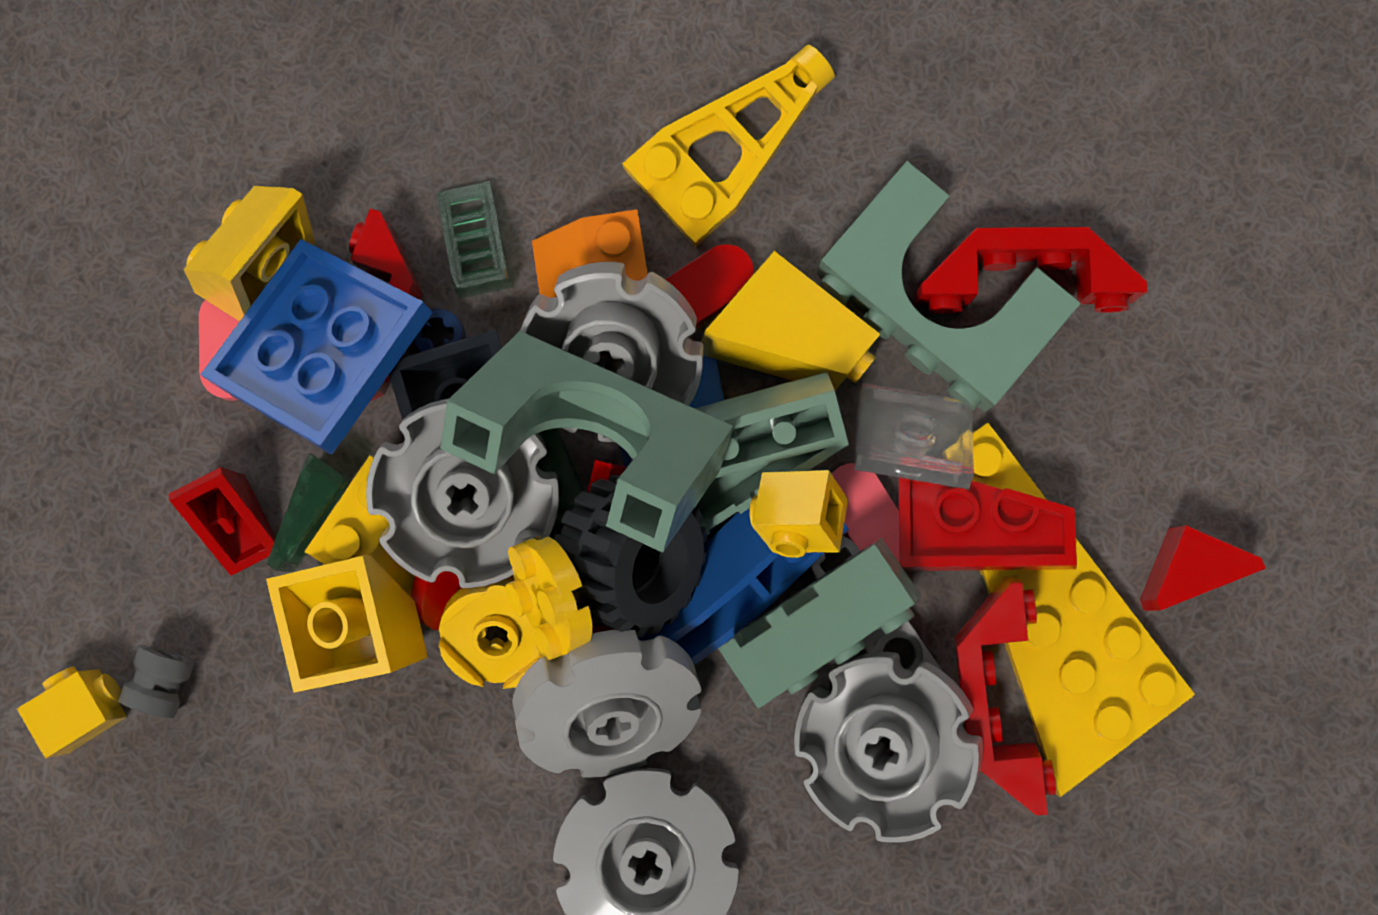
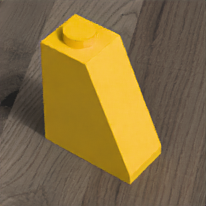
M774 251L706 329L701 343L704 345V355L706 357L792 381L828 372L834 391H836L846 377L856 383L876 359L868 350L880 333Z

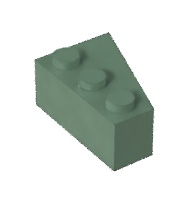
M828 372L695 408L734 426L720 472L695 506L703 516L700 526L705 527L707 535H709L711 528L738 511L741 514L748 510L752 498L758 495L762 472L808 471L849 445L836 394Z
M880 538L745 626L718 649L757 709H759L786 690L793 694L807 686L819 676L816 670L832 659L838 665L866 647L862 639L881 627L884 633L888 634L915 616L910 607L916 603L920 593L883 538Z

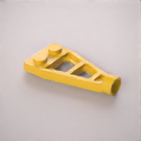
M806 45L786 64L663 127L622 163L623 169L696 247L737 211L810 105L816 93H819L835 78L834 71L825 57L816 48ZM794 75L806 85L805 88L795 84L793 80ZM768 98L781 112V116L762 139L755 140L735 117L737 113L757 99ZM726 132L741 147L742 156L727 179L721 182H713L689 157V148L693 143L711 133Z

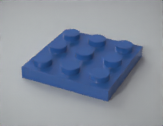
M300 239L200 375L216 387L332 455L433 312L423 301Z

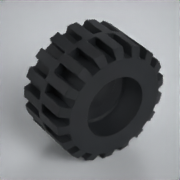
M611 475L608 481L599 479L593 482L590 493L582 491L574 499L575 507L572 511L566 510L561 520L564 524L561 534H556L554 540L565 551L580 578L582 587L572 591L578 610L589 606L593 621L621 632L635 630L637 637H643L645 633L653 635L662 630L664 623L671 625L678 618L679 610L687 608L692 600L691 594L695 586H699L702 575H700L701 568L706 563L707 551L704 550L707 532L705 527L700 526L703 516L698 508H694L662 553L606 526L617 481L621 476Z

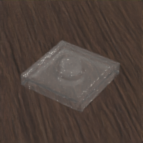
M862 383L858 401L854 470L969 489L974 476L972 410L955 398Z

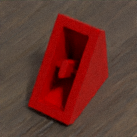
M220 467L168 494L171 504L230 576L281 551L280 545L245 474Z
M1187 525L1168 528L1139 601L1144 611H1161L1264 570L1266 567L1261 557Z

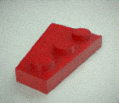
M898 456L899 564L904 571L1076 569L1075 508L1006 488L1003 490L969 480L968 476L947 471V473L919 465L917 461Z

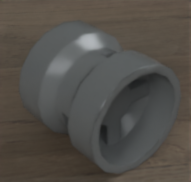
M139 645L133 660L136 672L133 679L124 684L118 702L142 713L163 718H174L181 702L178 695L181 683L189 680L195 661L161 648Z

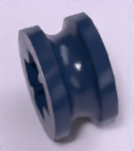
M437 308L431 310L433 312L414 338V343L421 352L436 348L431 340L425 339L428 329L435 331L432 325L437 322H443L448 331L454 332L451 342L446 339L444 340L446 344L465 339L466 334L464 327L454 314L448 310Z

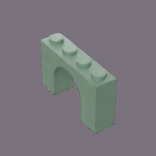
M906 161L823 257L816 273L823 278L820 281L821 287L840 303L845 304L850 300L865 313L862 320L880 333V337L888 339L892 335L908 349L905 352L906 358L917 369L928 375L935 371L950 383L951 386L948 388V392L959 404L972 411L978 407L985 413L997 404L1081 303L1039 268H1036L1022 282L994 317L983 324L971 328L954 329L935 324L922 316L911 304L905 293L902 282V263L906 251L939 214L950 195Z
M519 331L447 400L440 449L495 474L528 438L541 431L553 428H578L601 434L619 444L633 459L618 478L606 526L663 553L720 472L734 426Z

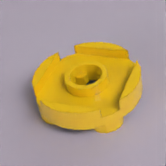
M537 536L509 547L508 556L515 581L506 584L507 598L517 616H527L534 629L535 642L541 655L547 657L549 661L559 656L567 655L569 652L591 641L592 618L589 606L577 609L572 591L582 587L575 567L562 547L549 536L543 539Z
M511 576L486 586L461 588L450 598L445 606L439 626L441 637L439 641L440 653L452 672L470 684L484 687L485 681L504 683L502 689L516 688L526 671L543 657L536 645L534 629L527 616H517L508 601L506 584L515 581ZM498 626L505 629L509 641L504 642L500 638L489 641L485 638L488 627Z

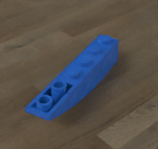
M750 508L741 514L738 512L704 544V550L707 551L706 563L702 565L700 575H702L698 587L695 586L691 594L692 600L687 608L679 610L678 618L671 625L664 623L660 632L653 635L645 633L643 637H638V640L647 641L657 636L669 638L688 653L695 665L766 610L825 552H806L804 556L798 558H789L773 553L756 530L753 529L750 522ZM845 523L843 528V534H845L849 530Z

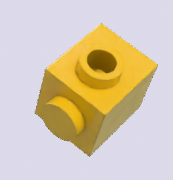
M829 470L762 472L758 495H755L750 503V522L753 529L756 530L771 551L778 555L798 558L804 556L806 552H839L848 498Z
M75 666L64 669L49 677L42 683L46 691L17 708L45 759L69 754L127 717L120 706L121 703L118 702L122 690L110 675H102L100 669L77 671Z

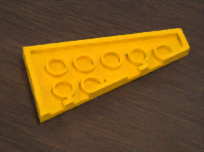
M989 423L984 424L941 456L946 473L951 471L968 476L969 480L1003 490L1006 488L1047 500ZM1077 539V567L1075 570H979L980 574L983 575L989 595L1005 576L1011 575L1018 576L1022 582L1023 590L1033 589L1037 623L1027 624L1029 641L1004 644L1019 688L1024 695L1038 744L1042 748L1045 760L1051 759L1056 795L1062 797L1195 695Z

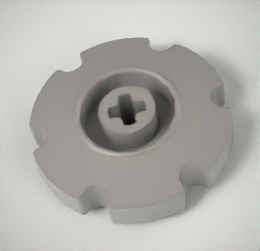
M598 262L582 265L559 275L554 288L557 297L550 298L542 294L536 296L526 314L521 332L687 406L690 405L701 379L704 345L701 342H694L687 337L695 332L697 317L684 296L668 281L653 272H649L643 280L635 281L626 276L623 263ZM563 428V429H565V430H567V431H569V432H571V433H575L578 428ZM598 434L599 441L614 442L613 440L601 434Z
M444 399L420 407L402 420L399 428L405 437L403 443L397 445L385 441L381 444L373 459L367 479V509L369 514L382 515L388 520L390 527L383 531L380 543L387 553L411 574L432 583L441 572L450 571L458 576L461 588L486 586L513 575L508 556L509 547L540 536V539L550 536L558 510V477L555 472H544L537 466L539 459L547 453V445L539 433L528 438L495 474L441 450L440 446L448 400ZM469 483L475 487L473 500L465 497L460 502L453 499L455 486L462 489Z
M610 630L593 633L591 641L569 652L567 655H562L549 661L547 657L540 658L520 679L513 695L512 703L516 719L515 725L521 750L533 763L553 773H561L568 769H579L581 777L610 776L646 765V758L651 754L659 751L669 752L678 746L692 731L700 717L701 706L697 694L702 689L693 661L681 646L669 638L657 636L651 640L641 641L638 640L635 630L623 632Z
M875 652L864 654L842 663L829 673L833 686L832 691L817 687L809 693L800 709L794 735L795 755L808 759L813 766V773L804 780L806 790L817 806L839 826L852 831L859 822H866L874 828L877 841L907 842L935 833L941 829L946 820L942 806L952 805L957 809H962L972 794L981 772L983 740L980 736L967 734L963 727V721L967 720L973 712L969 699L954 680L928 662H923L914 672L905 670L900 664L898 653ZM882 737L891 739L890 749L895 752L893 756L884 753L885 744L880 741Z
M637 768L608 776L603 783L606 797L600 801H593L586 795L581 796L566 816L556 839L553 861L563 864L570 872V878L562 881L556 890L564 913L566 915H726L736 892L739 870L736 863L728 862L722 857L724 848L735 842V836L729 819L720 804L698 783H693L687 791H676L671 786V772L669 770ZM647 850L656 853L655 864L661 869L651 868L646 876L638 874L636 872L638 862L632 859V856L642 858Z

